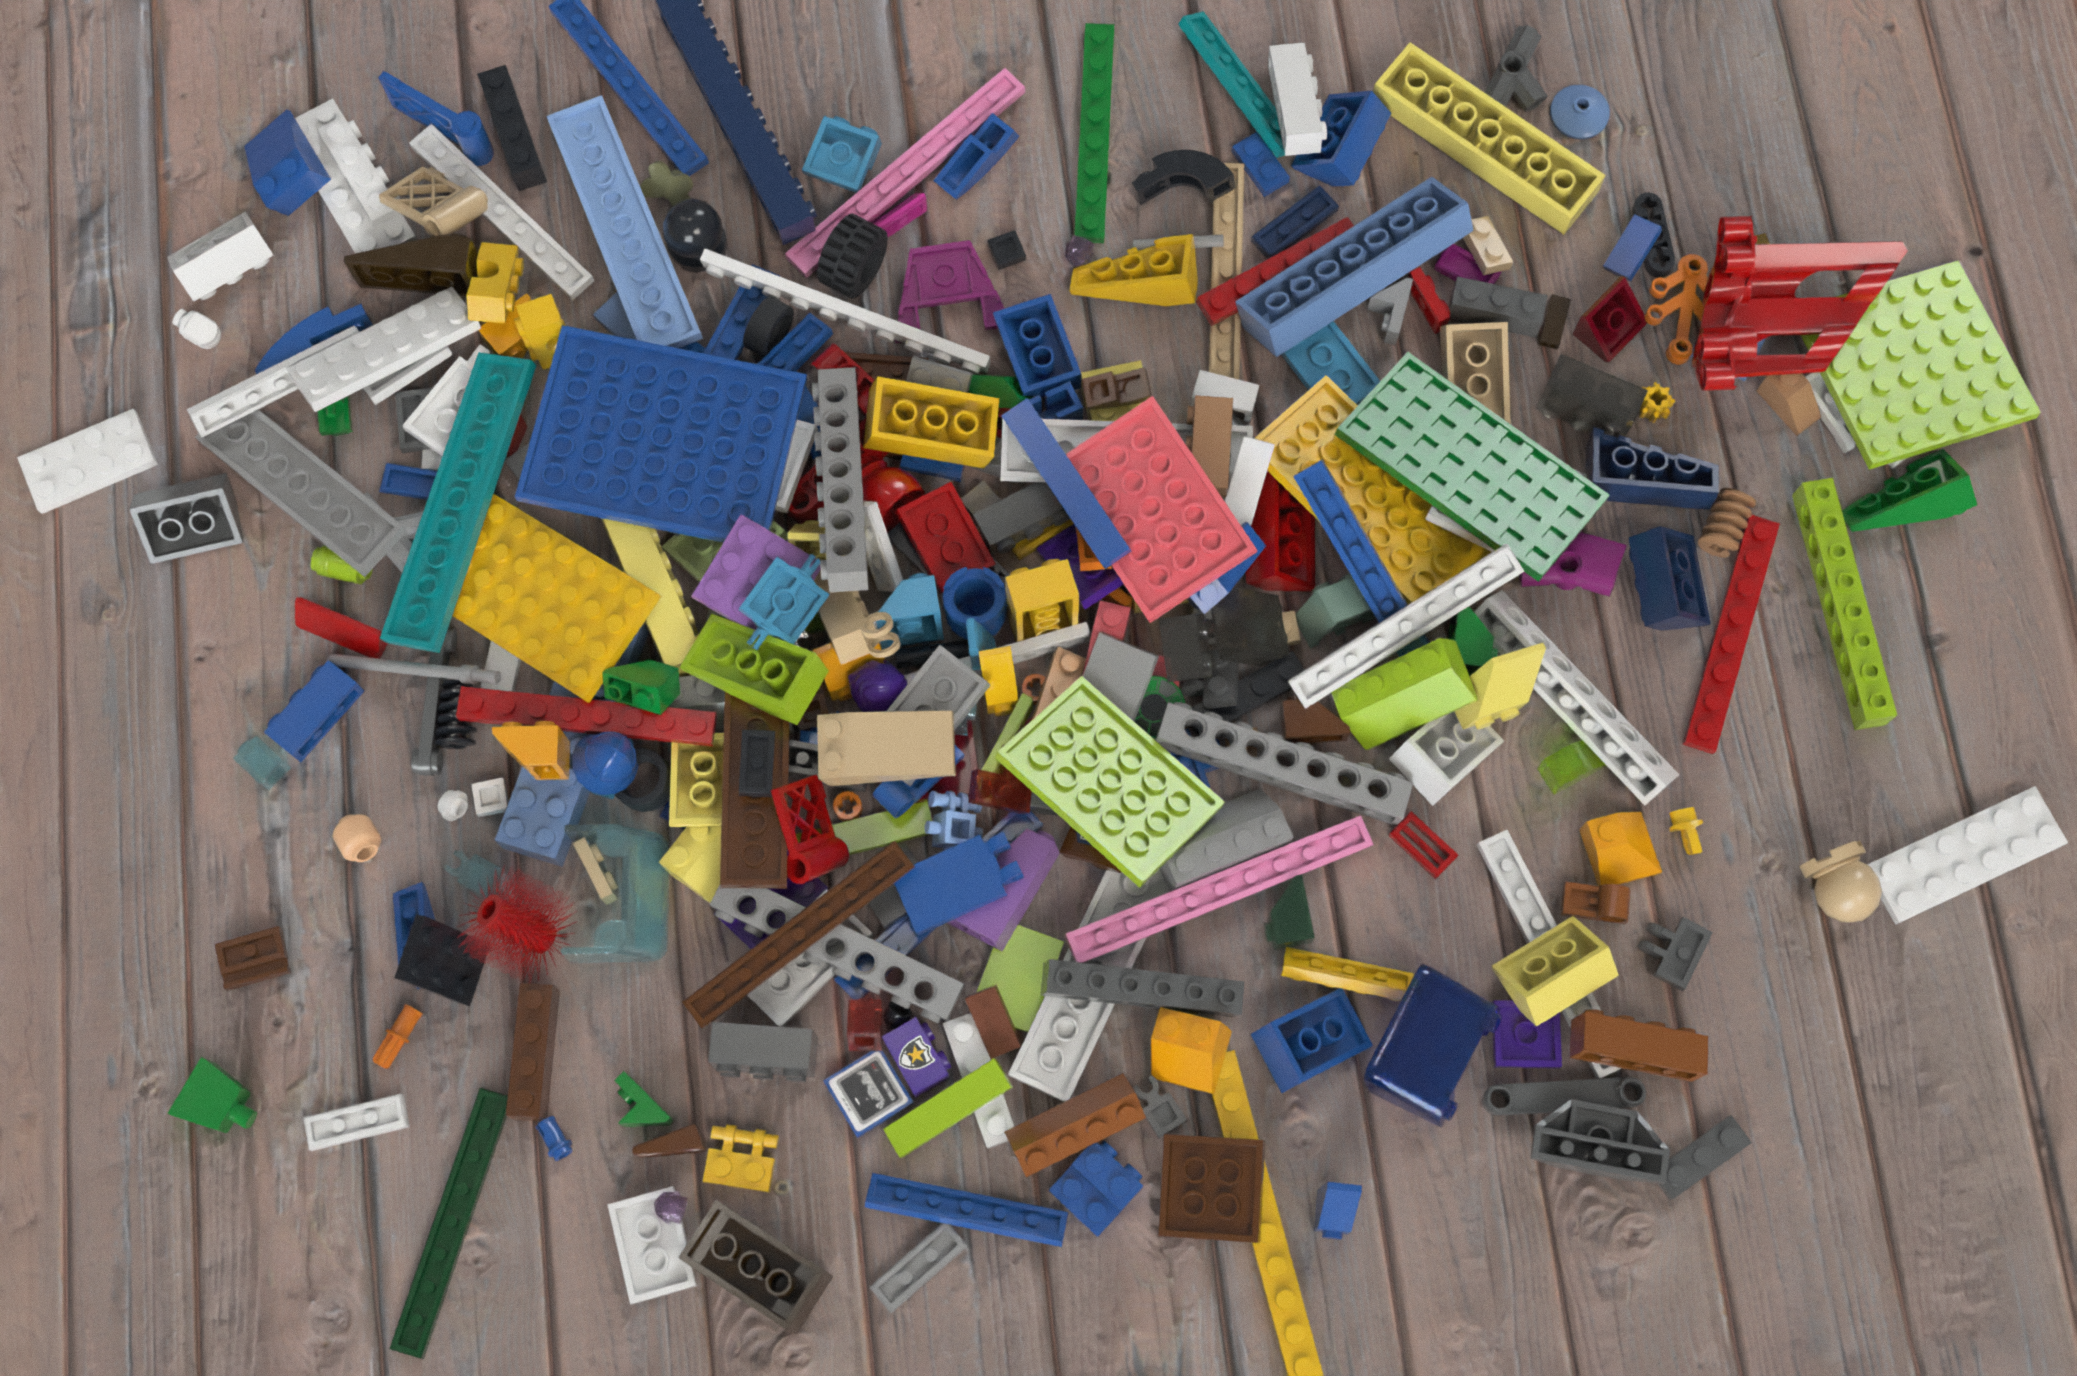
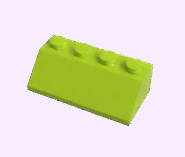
M1444 638L1432 641L1362 674L1331 692L1341 720L1350 727V731L1365 750H1370L1478 700L1456 641Z

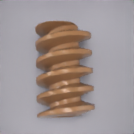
M1722 488L1711 507V514L1706 519L1707 524L1702 529V535L1698 539V546L1705 552L1721 558L1730 556L1728 550L1737 551L1739 543L1735 540H1741L1744 536L1743 532L1739 529L1747 528L1748 523L1745 519L1752 516L1749 508H1753L1756 505V500L1740 490Z

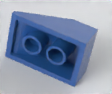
M288 109L244 146L255 189L267 208L289 216L331 180L293 114Z
M1342 988L1294 1010L1251 1033L1281 1093L1373 1046Z

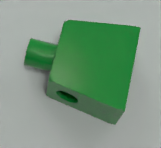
M203 1057L198 1061L168 1111V1114L223 1133H228L234 1123L244 1129H249L257 1117V1111L245 1106L251 1092L216 1063Z

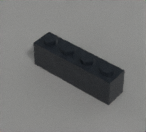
M506 65L478 73L477 75L518 190L522 191L546 183L547 180Z

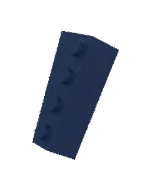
M1593 427L1586 445V478L1610 495L1607 501L1703 510L1711 509L1719 494V465L1681 453L1677 456L1663 452L1661 447L1651 444L1649 447L1631 442V438L1621 435L1618 438L1604 434V430Z

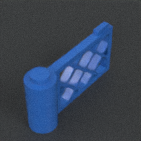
M384 71L381 73L378 79L393 108L426 127L432 124L448 140L460 146L464 155L474 165L483 166L492 160L494 148L480 117L475 112L463 111L457 114Z

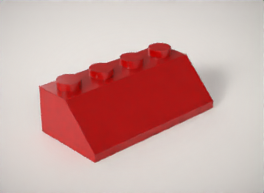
M1267 471L1251 524L1252 529L1266 547L1245 572L1246 584L1265 591L1311 592L1315 588V517Z

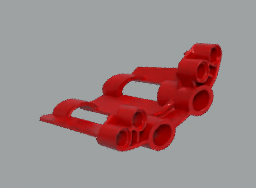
M1752 216L1720 217L1717 230L1716 257L1705 286L1700 332L1692 357V367L1695 368V374L1701 390H1735L1737 386H1734V381L1737 377L1825 372L1857 326L1863 314L1908 252L1903 241L1756 244L1757 236H1754ZM1864 270L1846 297L1796 298L1795 290L1799 284L1818 271ZM1820 334L1807 354L1757 355V343L1769 336Z

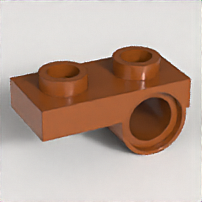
M1565 882L1563 884L1560 916H1574L1575 918L1625 925L1628 923L1631 890L1629 887L1617 884L1595 886Z

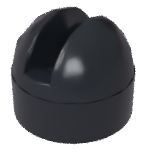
M890 1001L884 1011L885 1024H890L891 1029H896L910 1020L912 1011L910 1008L906 1009Z

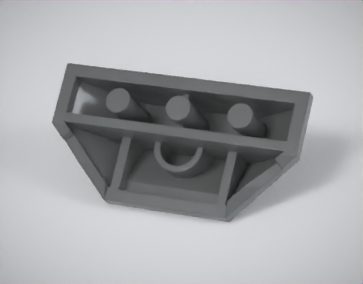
M1570 1099L1535 1125L1530 1159L1560 1169L1608 1178L1665 1184L1670 1149L1661 1141L1638 1111Z

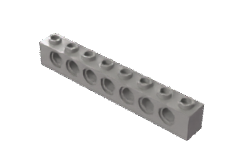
M855 367L818 370V383H812L814 402L819 401V407H813L815 426H820L821 431L815 432L816 451H821L822 457H816L817 476H823V482H817L818 501H824V508H818L819 527H825V534H819L820 553H826V560H820L821 579L828 580L829 592L869 590Z
M1168 702L1163 712L1155 741L1169 752L1397 826L1404 818L1413 782L1405 780V777L1399 773L1388 772L1386 774L1376 771L1375 767L1371 764L1357 762L1355 764L1344 760L1342 755L1334 752H1327L1326 754L1318 752L1307 743L1296 742L1294 744L1283 740L1284 738L1281 735L1273 732L1260 733L1254 731L1253 727L1246 723L1235 722L1233 724L1222 720L1223 718L1220 715L1212 712L1202 714L1193 711L1192 707L1185 703L1175 702L1172 704ZM1184 727H1195L1199 731L1200 736H1189L1185 732ZM1223 736L1227 738L1230 746H1219L1215 737ZM1246 747H1256L1260 752V756H1250L1246 751ZM1284 756L1288 758L1291 766L1283 767L1279 765L1276 757ZM1307 766L1317 767L1320 770L1321 777L1311 776L1308 773ZM1338 776L1347 777L1351 782V787L1342 786L1338 781ZM1368 786L1378 787L1382 797L1371 795Z
M720 885L710 903V906L716 909L714 916L732 924L734 919L746 924L743 930L759 938L762 937L763 933L771 935L777 930L769 926V917L774 912H783L786 916L785 923H787L806 908L767 888H720ZM745 898H754L756 900L754 912L747 915L742 914L739 909L741 901ZM841 924L806 950L802 957L817 966H820L822 961L834 966L832 973L848 981L851 976L863 980L861 987L879 995L881 990L892 994L891 1001L906 1009H909L911 1004L923 1009L920 1015L937 1024L940 1018L948 1021L964 988V983ZM833 940L844 942L845 950L839 957H831L827 953L828 944ZM863 954H869L874 957L873 968L866 972L858 970L856 966L857 959ZM893 968L901 969L904 972V979L897 986H891L886 982V974ZM927 982L933 986L934 993L930 999L920 1000L916 997L915 989L920 983Z

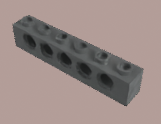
M1049 959L1043 963L1040 996L1154 1009L1162 1007L1181 1012L1236 1017L1242 1015L1244 981Z

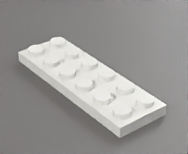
M450 287L286 369L314 412H317L481 329L479 321L468 320L467 305L454 288Z
M2036 786L1867 865L1879 877L1883 891L1881 900L1896 925L2068 844V841Z

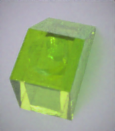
M1581 740L1543 759L1537 770L1553 795L1607 765Z

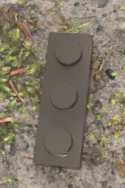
M1730 1115L1670 1157L1666 1183L1657 1184L1668 1199L1673 1200L1752 1142L1733 1116Z

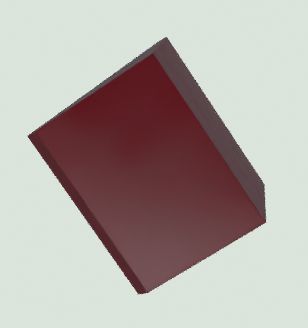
M1620 276L1580 317L1572 334L1603 361L1608 363L1647 324L1645 315L1624 276Z

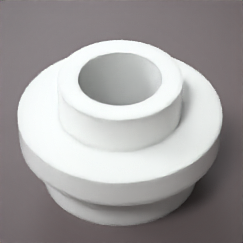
M448 790L445 792L438 803V811L442 814V817L448 821H454L462 817L468 808L467 795L460 790Z

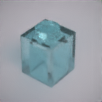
M257 736L252 740L245 741L239 747L238 754L233 758L268 791L291 769L280 756Z

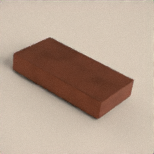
M997 985L965 998L991 1059L1022 1046Z

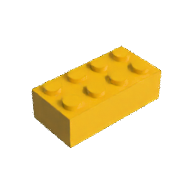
M877 376L869 389L863 448L984 469L994 458L999 398Z
M1050 559L1043 562L1041 567L1031 570L1026 567L1012 571L1010 576L1005 577L1007 617L1015 642L1078 624L1079 593L1068 559L1062 561Z

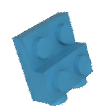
M824 116L802 172L805 175L857 193L862 187L868 169L872 170L882 145L881 139L872 128L866 126L857 128L851 126L850 122L844 118L834 116L832 119Z

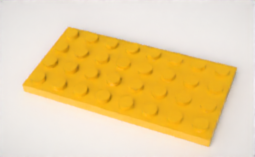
M1325 375L1258 434L1255 439L1275 444L1267 471L1317 520L1316 514L1293 476L1323 459L1409 605L1492 552L1425 520L1432 507L1430 503L1335 435L1340 424L1358 405Z
M493 494L452 616L584 701L590 703L603 684L602 672L616 665L662 596Z

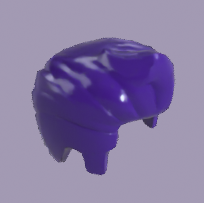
M886 659L883 661L885 664L874 660L867 662L848 675L851 695L862 712H886L908 685L905 676Z

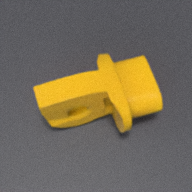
M1694 807L1670 812L1669 815L1673 826L1669 827V831H1680L1686 853L1688 855L1702 853L1696 827L1704 822L1702 819H1697Z

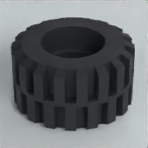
M852 213L844 217L833 229L822 249L817 268V279H819V282L851 299L858 297L868 288L880 269L887 249V231Z

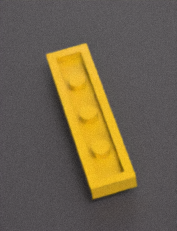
M1290 947L1285 948L1281 976L1289 977L1296 981L1304 980L1318 983L1330 988L1337 987L1352 990L1359 994L1386 997L1392 1001L1411 1003L1414 992V973Z

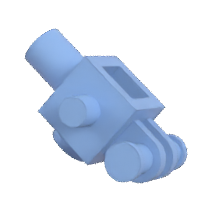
M937 791L930 792L928 798L929 806L942 807V812L935 814L933 821H927L925 824V833L933 834L932 847L943 848V851L975 836H983V829L975 827L976 814L968 813V810L974 811V813L981 812L983 806L981 797L970 798L966 793H959L956 796L953 791H946L945 794L937 793Z

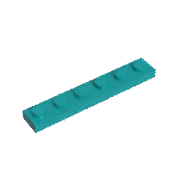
M1204 11L1183 16L1178 25L1186 37L1197 49L1203 60L1211 68L1276 158L1285 156L1275 106Z

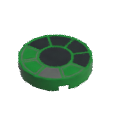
M1152 675L1134 722L1152 738H1156L1163 712L1168 702L1172 704L1175 702L1185 703L1181 689L1166 677Z

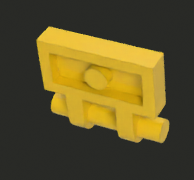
M727 1124L726 1127L713 1125L711 1139L723 1140L722 1150L709 1148L703 1182L770 1193L775 1159L763 1157L764 1147L777 1149L779 1135L767 1134V1131L762 1129H756L755 1132L737 1129V1125ZM735 1142L753 1145L751 1155L734 1152Z

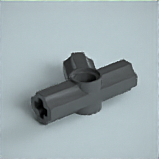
M1528 25L1518 26L1484 92L1505 107L1513 95L1524 112H1530L1545 101L1548 96L1527 68L1542 37L1536 29ZM1506 67H1512L1516 72H1510Z

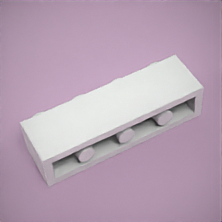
M1305 43L1269 46L1268 70L1285 156L1321 153L1322 140L1327 139L1326 122L1320 121V117H1322L1321 99H1316L1315 97L1318 92L1316 76L1311 77V72H1313L1312 55H1307Z

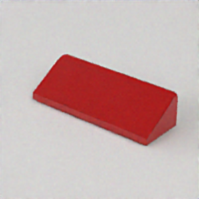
M297 597L295 600V624L298 628L369 658H381L388 644L380 639L382 631L302 597Z

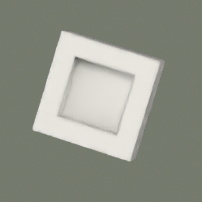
M503 777L471 784L476 815L478 817L506 811L509 798L506 780Z

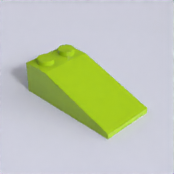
M711 614L680 668L770 715L798 725L829 671L815 652L770 635L766 637L759 649L756 650L752 647L759 639V636L751 646L747 644V640L755 632L754 629Z

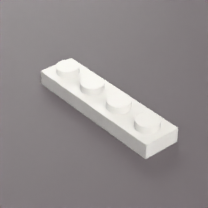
M971 1013L943 1023L962 1078L990 1061L989 1054ZM1002 1094L974 1112L987 1149L1008 1142L1004 1132L1015 1127Z

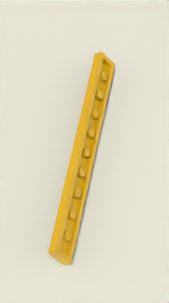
M1235 1050L1228 1051L1225 1054L1215 1093L1211 1094L1223 1138L1259 1140ZM1264 1160L1260 1243H1252L1284 1366L1287 1376H1324Z

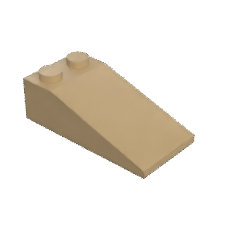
M1508 322L1441 326L1442 376L1511 424Z
M953 711L846 712L817 715L819 780L829 786L956 776Z

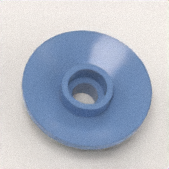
M1571 85L1563 88L1555 95L1550 106V116L1554 126L1562 134L1573 139H1589L1601 133L1606 127L1610 116V109L1605 97L1596 89L1586 85ZM1577 105H1582L1587 109H1580Z

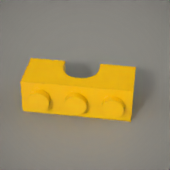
M481 242L477 256L478 278H471L467 292L468 320L506 323L508 312L514 311L515 294H518L519 276H523L524 259L518 257V245Z
M552 294L516 305L519 317L514 319L532 361L539 360L543 370L551 367L562 325L566 326L563 319H561Z

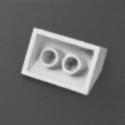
M245 211L171 254L167 259L173 272L192 300L196 301L199 298L206 300L212 297L217 292L216 288L225 283L227 285L236 283L243 277L242 273L252 267L256 270L265 266L270 261L269 257L273 256Z

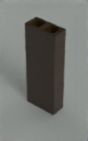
M1554 294L1551 295L1538 345L1558 350L1571 299Z

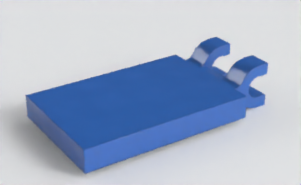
M1004 832L991 837L985 843L981 835L975 836L914 864L915 868L894 883L917 936L1007 896L1003 886L1024 878L1017 861L1000 869L995 855L1012 849Z

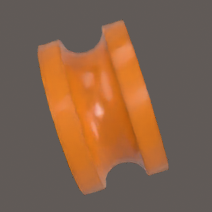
M1040 674L1027 676L1022 684V693L1032 697L1033 705H1037L1039 696H1032V691L1027 688L1028 686L1033 687V683H1040V688L1042 689L1045 677Z
M842 792L836 796L833 802L834 812L842 822L857 819L862 814L861 799L854 792ZM849 799L851 804L853 801L856 802L857 805L852 807L853 813L846 814L845 810L840 812L839 809L843 807L844 800Z

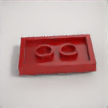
M952 482L923 495L895 511L929 576L934 575L936 589L939 594L944 593V585L949 577L961 568L983 569L985 567L989 569L996 565Z

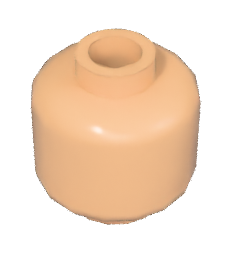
M351 814L344 816L333 830L332 837L342 856L349 861L365 862L373 858L378 852L381 836L372 820L366 815Z

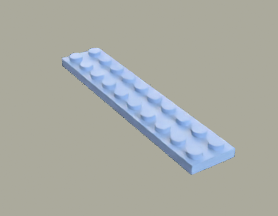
M602 95L546 116L636 339L674 348H680L703 339Z

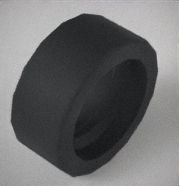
M771 296L764 299L747 324L743 338L744 347L764 358L788 334L794 316L793 308Z
M638 748L635 749L638 766L649 762L658 768L660 778L657 786L650 794L640 798L632 796L627 788L614 795L632 810L640 812L654 811L663 806L670 798L671 764L654 750Z

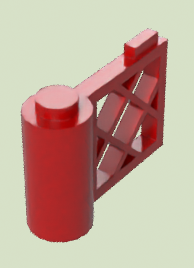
M817 774L770 790L789 851L787 856V876L792 882L804 884L847 864L849 849L842 839L835 837L824 800L827 798L822 781L818 780ZM807 784L811 794L810 801L804 797ZM784 793L793 799L791 809L787 806ZM801 806L808 811L805 821L799 816ZM815 818L819 821L821 834L813 828ZM796 826L803 830L799 843L795 833Z

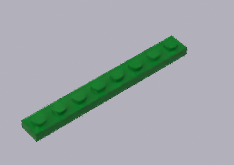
M1085 23L1074 242L1104 243L1115 24Z

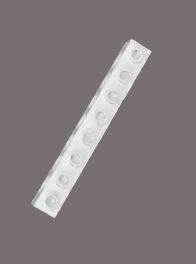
M1503 590L1487 598L1474 613L1493 635V647L1498 649L1501 655L1544 643L1546 650L1533 689L1644 805L1649 803L1679 776V773Z

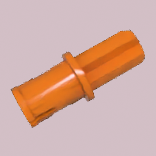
M404 1004V1008L392 1027L385 1030L388 1033L372 1058L374 1063L385 1069L390 1068L404 1043L408 1044L410 1042L407 1039L423 1013L407 1004Z

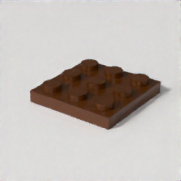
M1164 1134L1158 1236L1260 1243L1265 1140Z

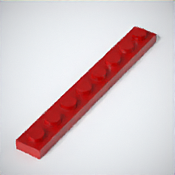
M1755 515L1746 519L1748 526L1743 529L1744 536L1739 543V549L1737 550L1682 744L1710 754H1714L1718 747L1780 523Z
M461 686L456 718L459 721L502 725L505 722H518L522 726H535V723L538 721H550L566 732L596 735L602 732H617L627 738L713 746L717 722L716 712L668 707L659 715L619 702L591 700L588 703L581 698Z

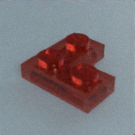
M1001 763L999 774L979 769L971 771L968 803L1019 814L1030 813L1032 791Z

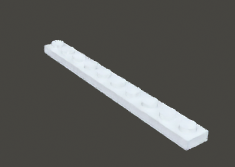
M704 248L700 258L701 263L706 268L705 271L714 277L723 278V275L734 279L735 284L743 288L751 289L752 286L763 290L762 293L778 300L780 296L791 300L790 304L799 309L808 310V307L820 311L819 315L828 320L836 321L839 318L847 321V325L857 331L864 332L866 328L876 332L875 336L881 340L892 343L895 339L905 343L904 347L916 353H921L922 350L932 353L933 358L945 364H950V361L962 365L961 369L977 375L979 372L987 374L991 364L990 356L708 249Z

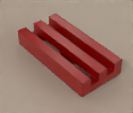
M1412 811L1388 835L1435 880L1459 856ZM1409 822L1448 858L1446 860L1442 859L1407 826ZM1402 831V832H1403L1410 840H1412L1424 853H1426L1439 867L1436 868V867H1435L1428 859H1426L1414 846H1412V845L1400 834V832Z

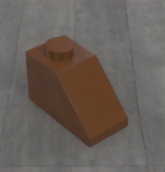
M1297 695L1290 696L1286 701H1282L1280 715L1283 740L1294 744L1296 742L1315 744L1347 741L1350 735V727L1318 701L1306 709Z

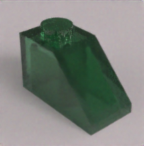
M1302 874L1294 877L1267 918L1268 922L1263 923L1266 941H1272L1274 950L1312 944L1315 939Z

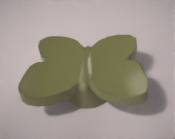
M655 161L649 165L648 171L650 176L640 185L644 197L659 198L664 196L665 199H669L672 206L678 201L690 199L688 193L693 189V182L688 175L679 170L670 171L667 164L662 161Z

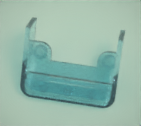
M618 824L565 825L564 832L573 842L585 837L588 842H597L598 848L604 855L608 857H623L621 920L606 921L599 925L594 935V947L561 948V954L570 963L656 961L662 958L668 948L669 873L661 866L659 861L670 848L667 840L657 832Z

